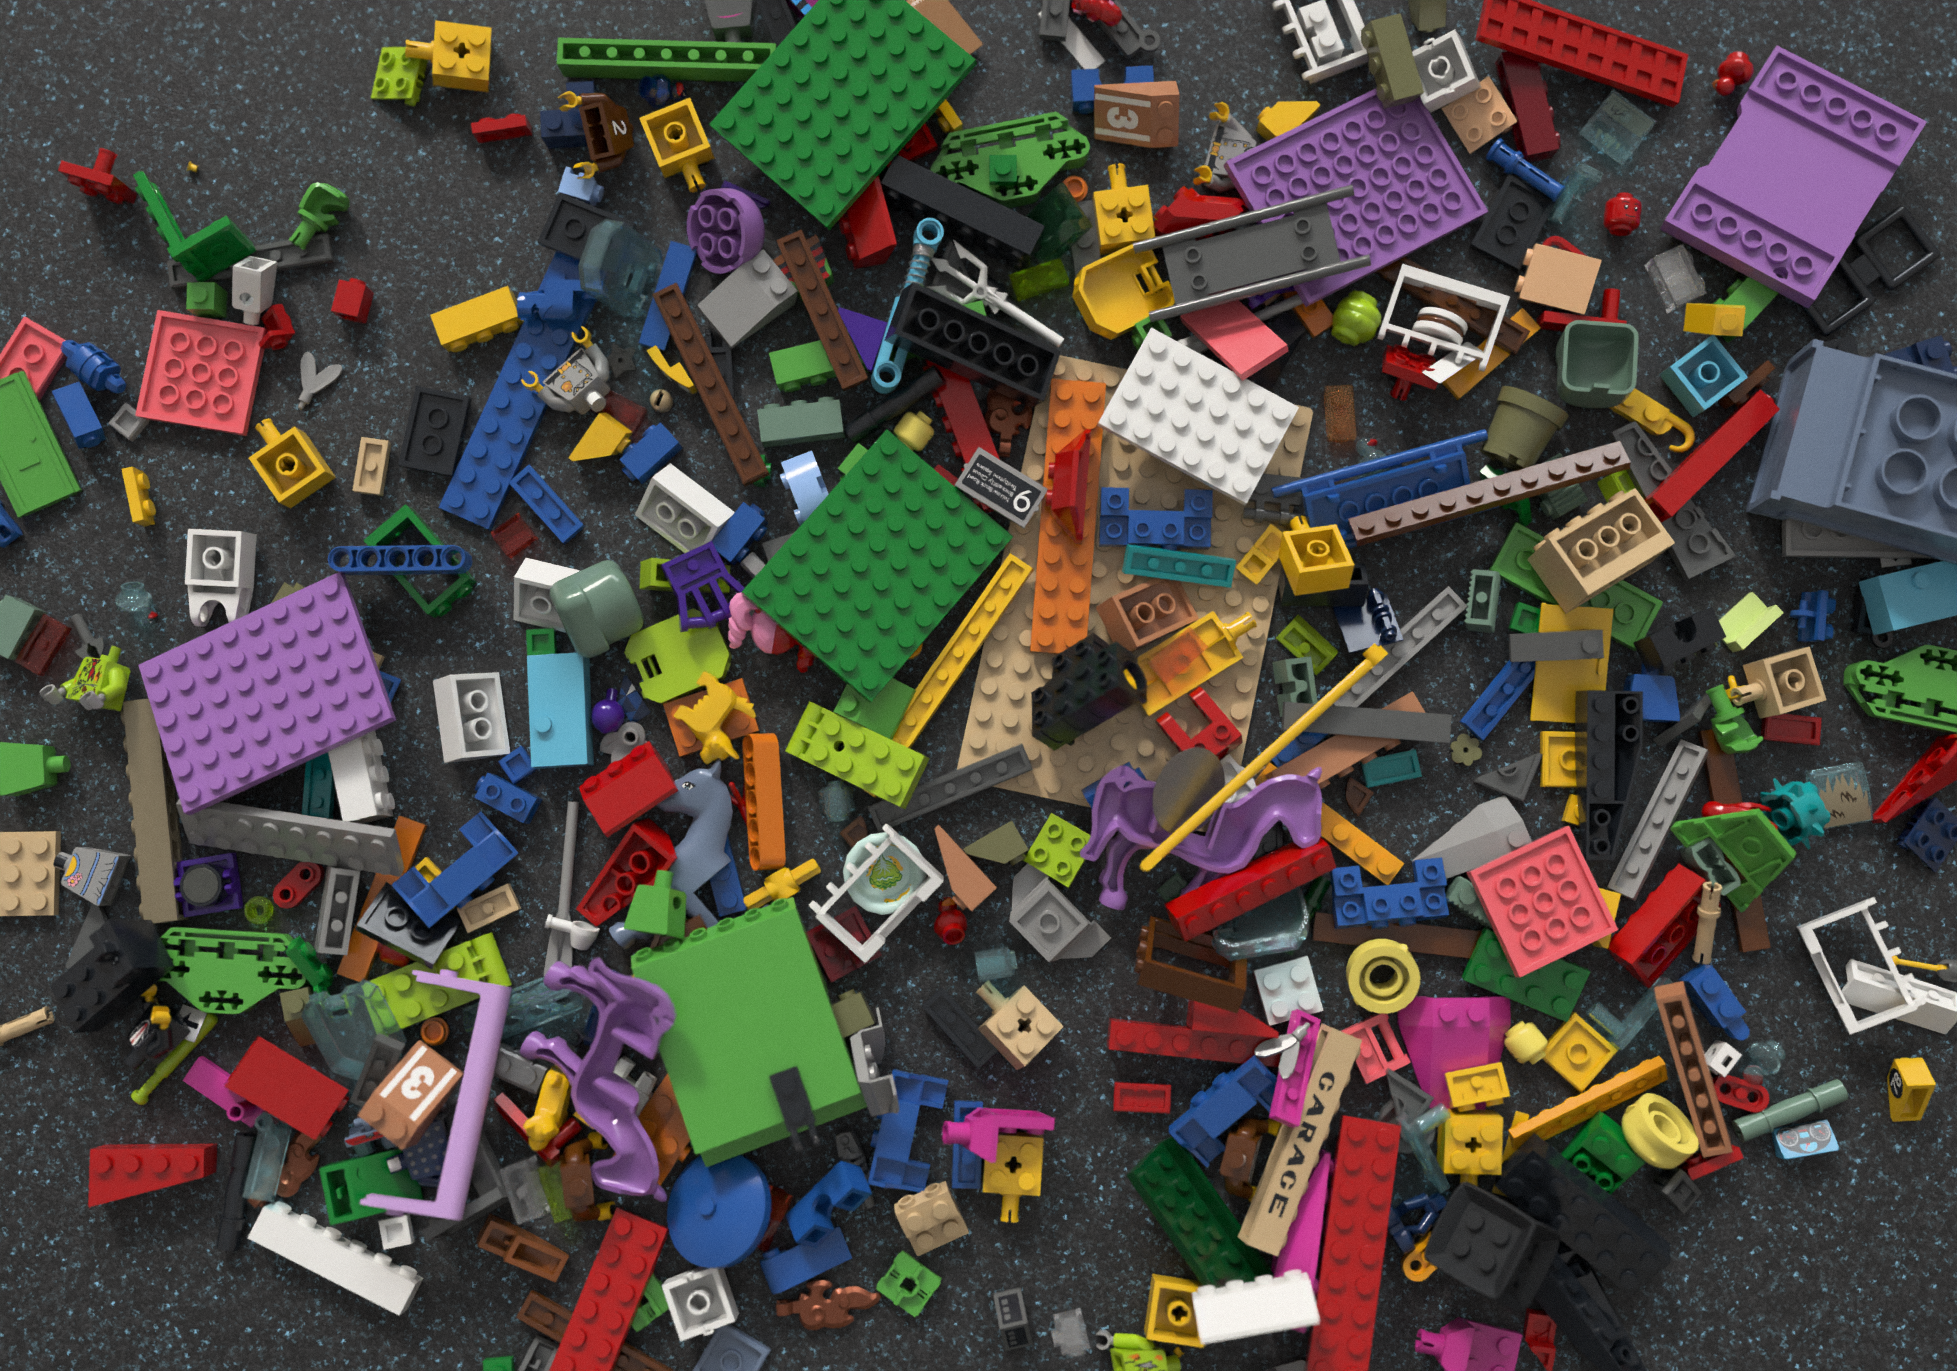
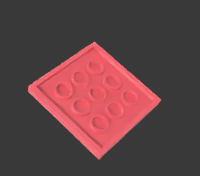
M157 310L135 416L148 420L247 436L264 349H261L258 343L266 335L267 329Z
M1569 826L1562 827L1467 872L1515 977H1522L1618 930Z

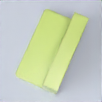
M1750 592L1719 619L1726 635L1721 640L1732 652L1743 650L1779 618L1783 611L1777 605L1767 607L1753 592Z

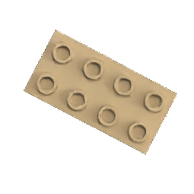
M1636 488L1626 494L1623 490L1616 493L1605 505L1599 503L1591 508L1586 516L1582 518L1580 515L1575 517L1565 525V528L1553 530L1544 537L1545 540L1533 547L1535 552L1527 560L1565 614L1647 566L1675 544Z

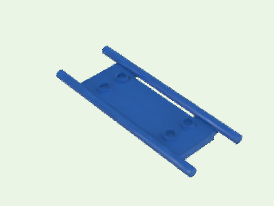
M1485 429L1272 487L1271 493L1273 498H1278L1301 491L1309 527L1314 528L1336 524L1347 549L1357 547L1349 527V518L1470 484L1466 454L1463 452L1462 447L1488 440V434ZM1429 456L1428 460L1341 484H1334V482Z

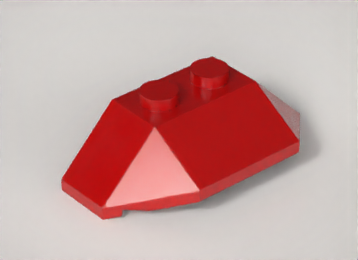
M1085 429L1055 455V462H1049L1048 479H1053L1052 490H1047L1046 506L1051 507L1050 515L1075 544H1082L1091 429Z

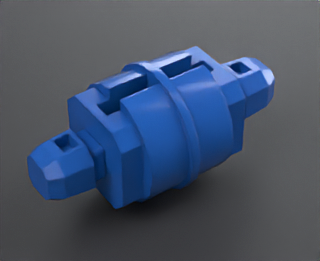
M66 340L62 343L60 349L67 357L65 366L78 377V380L86 383L96 391L108 389L118 394L125 390L126 383L119 376L121 367L109 357L108 353L100 350L90 342L78 344L73 340Z

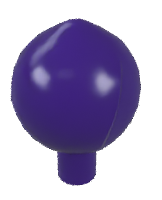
M613 688L607 689L605 699L599 701L593 707L591 713V721L594 727L602 733H611L618 730L625 719L623 707L616 701L618 691Z

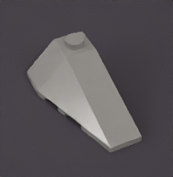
M1502 795L1477 805L1467 816L1452 826L1448 832L1433 842L1411 862L1420 859L1442 857L1447 879L1480 867L1532 841L1522 818L1507 797Z

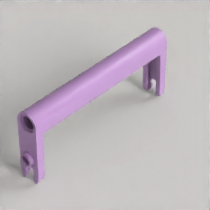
M441 969L439 975L413 970L412 974L417 976L416 981L477 993L481 996L437 1198L435 1202L370 1193V1195L367 1194L366 1199L360 1200V1204L387 1209L386 1214L403 1217L404 1212L462 1220L512 988L457 978L458 972Z

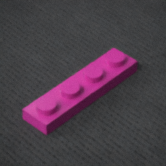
M1299 1009L1291 1011L1287 1034H1292L1299 1025L1303 1026L1305 1023H1309L1310 1027L1306 1030L1308 1034L1300 1041L1298 1059L1293 1074L1288 1079H1282L1280 1071L1278 1073L1269 1118L1291 1128L1299 1127L1321 1022L1320 1019Z

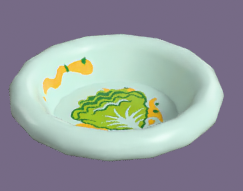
M886 832L871 834L854 845L846 857L843 868L844 883L852 875L845 866L851 862L856 868H859L872 854L866 849L865 845L870 842L878 848L889 837ZM901 836L906 842H908V843L921 855V853H920V851L918 850V848H917L916 845H914L912 842H910V841H909L908 839H906L904 836ZM892 842L847 891L853 901L866 911L880 915L893 914L927 878V874Z

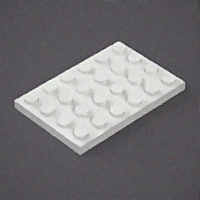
M1151 328L1097 426L1245 506L1299 407L1248 379L1242 381L1235 372Z

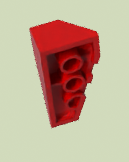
M1957 734L1938 736L1871 816L1870 821L1872 823L1888 822L1957 780Z
M649 818L633 823L576 910L597 927L632 902L637 886H654L657 870L669 871L677 859L670 836Z

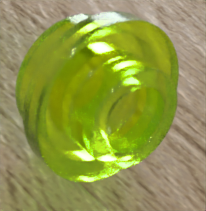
M263 896L251 898L244 908L245 917L253 924L268 922L274 912L272 902ZM259 905L264 908L262 915H258L256 912V908Z

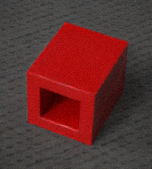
M350 278L349 281L339 279L331 311L341 319L366 324L374 293L366 286L364 281Z

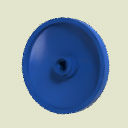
M742 1154L708 1167L705 1166L701 1156L689 1163L678 1176L672 1188L667 1208L668 1229L672 1242L678 1252L689 1262L712 1269L731 1267L747 1258L762 1240L770 1219L771 1195L766 1177L753 1160Z

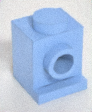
M566 166L558 193L595 207L596 203L600 202L603 197L604 187L598 185L594 177L577 179V177H581L585 173L575 175L572 168Z

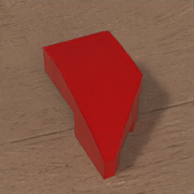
M1527 1308L1523 1337L1532 1352L1543 1363L1546 1370L1552 1371L1556 1353L1553 1342L1557 1325L1544 1310Z

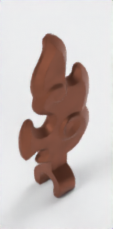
M989 389L987 395L988 411L985 414L984 420L989 431L1001 435L999 457L1009 458L1012 436L1020 433L1018 426H1023L1025 429L1029 428L1032 420V409L1025 405L1022 412L1016 413L1014 407L1021 404L1020 402Z
M298 1131L285 1148L287 1157L285 1163L279 1161L280 1147L270 1150L261 1162V1168L268 1169V1173L262 1175L264 1184L250 1196L248 1202L254 1208L258 1206L262 1208L270 1200L274 1192L282 1197H290L296 1194L300 1189L301 1183L309 1178L318 1166L320 1156L318 1154L310 1156L309 1152L319 1143L322 1137L318 1135L316 1140Z
M819 1279L808 1282L806 1287L810 1290L809 1294L801 1292L798 1300H777L776 1309L777 1316L799 1313L801 1324L808 1330H818L822 1327L841 1328L854 1321V1317L848 1315L850 1309L861 1310L871 1308L880 1300L881 1294L879 1292L871 1293L859 1286H849L846 1288H836L831 1297L825 1299L823 1292L827 1288H831L832 1283L828 1280Z

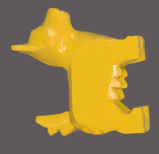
M704 671L696 683L700 686H706L708 695H704L702 700L699 699L698 704H695L693 709L680 705L674 717L684 721L696 738L703 744L700 757L706 765L714 760L723 761L729 756L737 760L740 757L734 750L729 737L722 731L721 726L733 709L755 718L756 714L754 709H752L754 704L747 703V698L737 696L729 686L719 683L715 676Z
M556 1065L552 1066L546 1073L535 1114L526 1120L523 1126L529 1136V1145L534 1151H539L546 1147L549 1140L558 1134L559 1127L567 1121L569 1114L567 1108L572 1087L566 1075Z

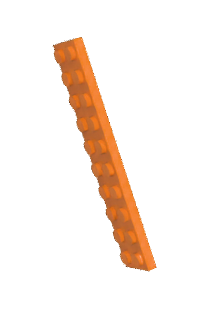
M1063 379L1051 380L1043 486L1048 490H1052L1053 479H1048L1049 462H1055V455L1085 429H1091L1082 544H1075L1050 515L1051 507L1046 506V495L1042 499L1030 652L1059 654L1087 637L1103 429L1097 425L1104 413L1106 383Z

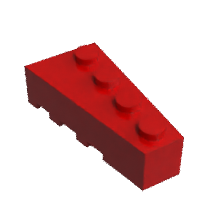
M105 1144L90 1149L88 1207L196 1180L216 1173L217 1144Z

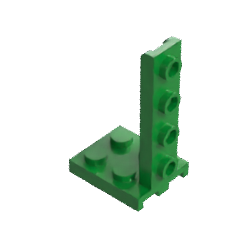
M142 171L133 175L138 184L135 187L137 193L149 205L146 207L148 214L159 224L156 227L159 235L170 245L167 248L170 256L175 262H180L183 268L188 273H191L198 282L206 281L257 251L251 240L227 215L185 239L158 186L155 183H151L147 175Z

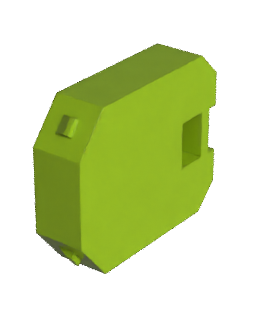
M694 608L687 611L688 618L702 617L701 612ZM679 614L632 634L624 652L630 663L633 665L637 664L643 682L639 684L642 689L643 698H648L662 705L705 688L706 686H700L696 683L704 671L715 676L718 681L724 680L732 659L718 622L711 629H708V627L688 629V632H680ZM655 655L662 674H658L651 656ZM645 660L648 661L654 675L652 678H649L643 661Z

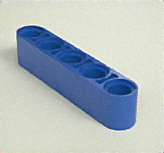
M456 545L340 546L332 549L328 555L330 567L345 575L462 574L469 571L473 562L470 553ZM432 553L434 560L431 565L425 567L423 563L424 558ZM457 553H461L462 560L460 564L452 566V557ZM348 554L349 563L345 567H341V558ZM376 554L378 558L377 563L373 567H369L368 559ZM400 554H405V563L397 567L396 558Z

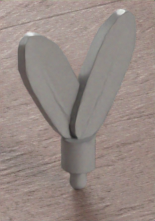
M306 352L303 355L300 365L303 391L298 399L300 401L298 405L300 410L304 408L305 404L309 405L313 394L323 390L339 378L342 373L341 365H330L317 374L316 360L310 352Z
M1310 1024L1299 1025L1292 1034L1281 1035L1278 1038L1262 1042L1255 1049V1055L1266 1058L1283 1052L1279 1071L1282 1079H1288L1295 1070L1300 1041L1308 1034L1306 1030L1310 1027Z

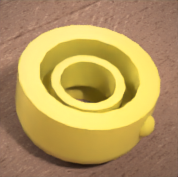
M1377 938L1361 944L1353 951L1346 966V979L1356 1005H1361L1371 1012L1388 1014L1405 1008L1413 1001L1420 986V973L1413 956L1407 950L1408 946L1406 944ZM1389 965L1395 969L1393 977L1387 982L1373 983L1369 980L1370 973L1376 966Z
M1647 1093L1626 1109L1622 1118L1624 1137L1634 1152L1650 1165L1662 1169H1672L1682 1164L1698 1149L1699 1141L1694 1127L1683 1112L1669 1100L1656 1094Z

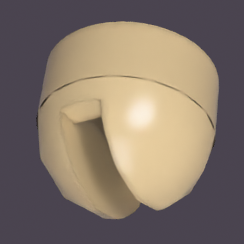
M659 389L651 394L650 404L655 411L664 413L672 407L673 399L666 390ZM660 394H664L659 406H657L656 403Z

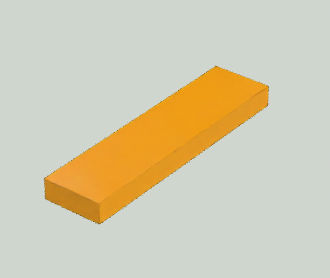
M1523 308L1510 318L1530 331L1524 342L1540 329V326ZM1487 340L1481 343L1477 348L1484 351ZM1493 345L1484 372L1479 370L1480 360L1475 359L1443 381L1442 384L1459 400L1511 354Z

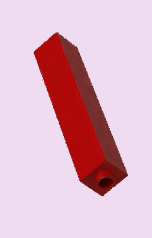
M1762 390L1751 395L1644 499L1660 523L1672 517L1780 410L1769 395L1765 394Z

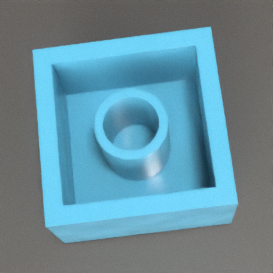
M1711 335L1659 374L1692 417L1706 410L1748 378L1715 335Z

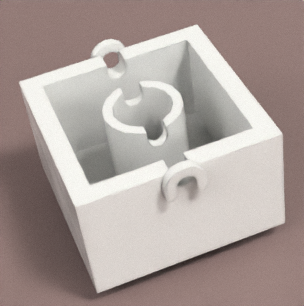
M1456 30L1437 39L1430 38L1424 42V46L1412 51L1424 90L1420 97L1430 113L1481 87L1463 41Z
M700 1266L667 1278L662 1285L680 1341L702 1333L704 1336L715 1332L714 1329L735 1322L739 1315L724 1268L712 1269Z

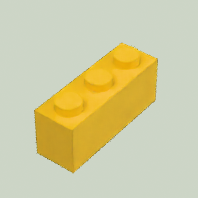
M508 286L430 315L440 343L448 352H460L468 347L467 345L471 343L489 341L493 338V335L500 332H513L524 322V320L518 318L517 300Z

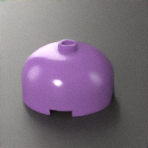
M731 188L703 191L700 193L701 196L696 204L690 206L688 212L687 235L691 250L697 248V253L703 261L701 265L705 269L718 274L734 272L739 266L753 259L762 250L765 239L763 217L755 202L741 191Z

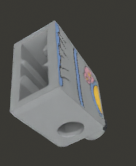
M76 847L72 855L64 852L58 853L53 866L65 871L61 880V884L97 906H111L131 856L90 847Z

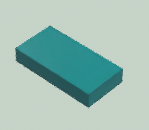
M1416 749L1376 757L1365 764H1362L1360 761L1365 787L1367 788L1422 777Z

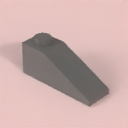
M1584 629L1508 634L1510 662L1604 658L1603 630Z

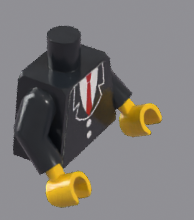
M155 984L141 995L145 996V999L142 1001L143 1014L127 1036L133 1049L125 1057L124 1062L136 1070L141 1067L146 1059L155 1064H160L191 1032L179 1010L157 997H153L157 992Z

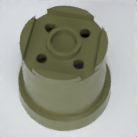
M1502 386L1496 401L1498 408L1487 432L1488 440L1483 442L1480 452L1493 461L1497 459L1504 466L1515 471L1534 466L1554 433L1562 429L1569 415L1558 406L1539 396L1515 387Z

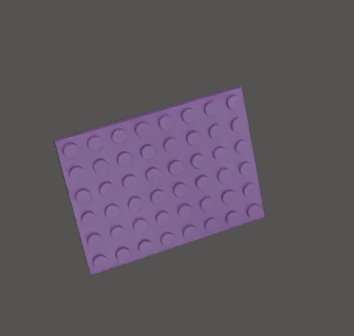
M1377 88L1226 161L1223 165L1250 212L1352 184L1354 196L1327 203L1340 262L1369 254L1371 266L1294 285L1305 307L1488 213L1487 208L1428 109L1424 106L1421 97L1419 96L1413 102L1384 109L1382 101L1377 96ZM1291 212L1283 214L1280 216L1257 221L1256 223L1257 225H1259L1262 223L1294 215V213Z
M340 572L138 665L184 813L187 815L195 814L396 721L346 575Z

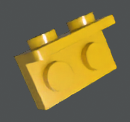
M1502 1062L1444 1073L1451 1101L1449 1106L1450 1108L1457 1107L1458 1112L1475 1109L1474 1103L1483 1101L1486 1102L1487 1107L1503 1104V1098L1510 1096Z

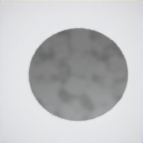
M1204 748L1184 750L1175 755L1159 774L1153 791V811L1157 822L1167 832L1173 834L1225 787L1224 770L1220 760L1214 753ZM1214 812L1192 832L1204 826L1212 818Z

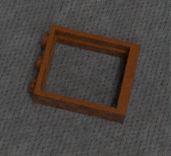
M1150 916L1148 925H1142L1138 938L1139 945L1134 972L1138 973L1137 985L1238 1013L1246 992L1248 944L1209 932H1204L1185 942L1173 928L1171 921ZM1153 946L1228 967V982L1151 960Z

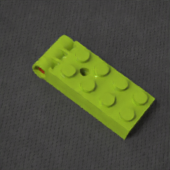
M810 701L785 750L903 809H906L929 761L928 757ZM844 743V749L839 752V745Z
M493 933L485 934L445 950L433 969L415 962L361 984L360 987L377 1033L387 1036L481 998L480 994L416 981L417 976L412 974L413 970L440 975V971L443 969L458 972L457 978L507 987L511 986V980Z

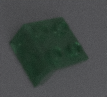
M1059 183L1027 215L1028 218L1045 226L1044 238L1041 243L1042 248L1034 254L1040 264L1058 260L1093 227L1064 183Z

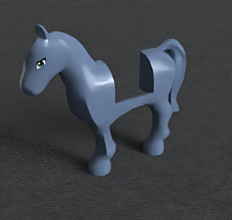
M717 760L709 769H695L680 779L675 780L679 791L657 804V807L665 812H682L693 817L685 838L674 848L677 859L669 872L674 873L671 889L686 893V915L692 918L701 914L708 928L717 925L718 920L695 895V892L731 862L729 856L724 852L731 825L733 810L730 793L726 784L720 779V760ZM617 922L609 928V932L614 940L626 950L632 947L638 939L649 940L654 936V934L623 929L625 924L623 922Z

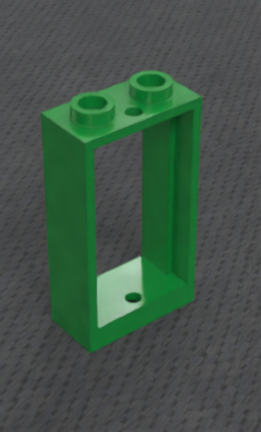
M406 504L363 540L368 546H387L414 524L432 545H444L418 513ZM453 556L451 559L452 566H457L460 562ZM468 571L458 574L460 578L434 601L429 603L406 575H394L427 615L434 618L448 613L452 608L451 604L458 598L462 599L469 595L473 590L472 586L477 582Z

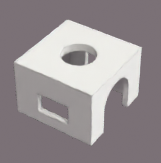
M1715 1040L1705 1053L1709 1070L1715 1075L1720 1074L1722 1077H1726L1741 1057V1054L1726 1042ZM1730 1056L1732 1060L1728 1064V1066L1725 1067L1723 1064Z

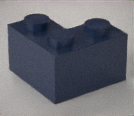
M593 81L566 83V92L571 91L576 96H579L580 93H599ZM580 105L566 112L561 110L540 111L541 138L548 149L588 147L579 111Z

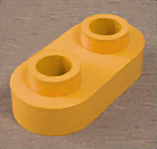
M1432 1231L1426 1233L1415 1244L1414 1250L1402 1257V1272L1412 1281H1423L1437 1269L1424 1258L1426 1245ZM1414 1260L1419 1261L1417 1269H1411L1410 1267L1411 1262Z

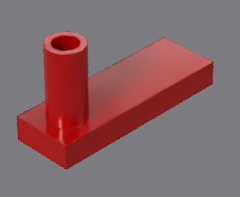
M1613 288L1603 291L1601 318L1544 311L1537 318V324L1540 326V329L1564 332L1567 325L1575 320L1626 324L1627 321L1618 320L1621 291Z
M502 1092L494 1099L495 1110L529 1145V1136L523 1127L528 1118ZM570 1117L559 1127L558 1134L549 1140L544 1149L535 1151L550 1168L560 1161V1152L558 1150L582 1130L580 1124L573 1117Z

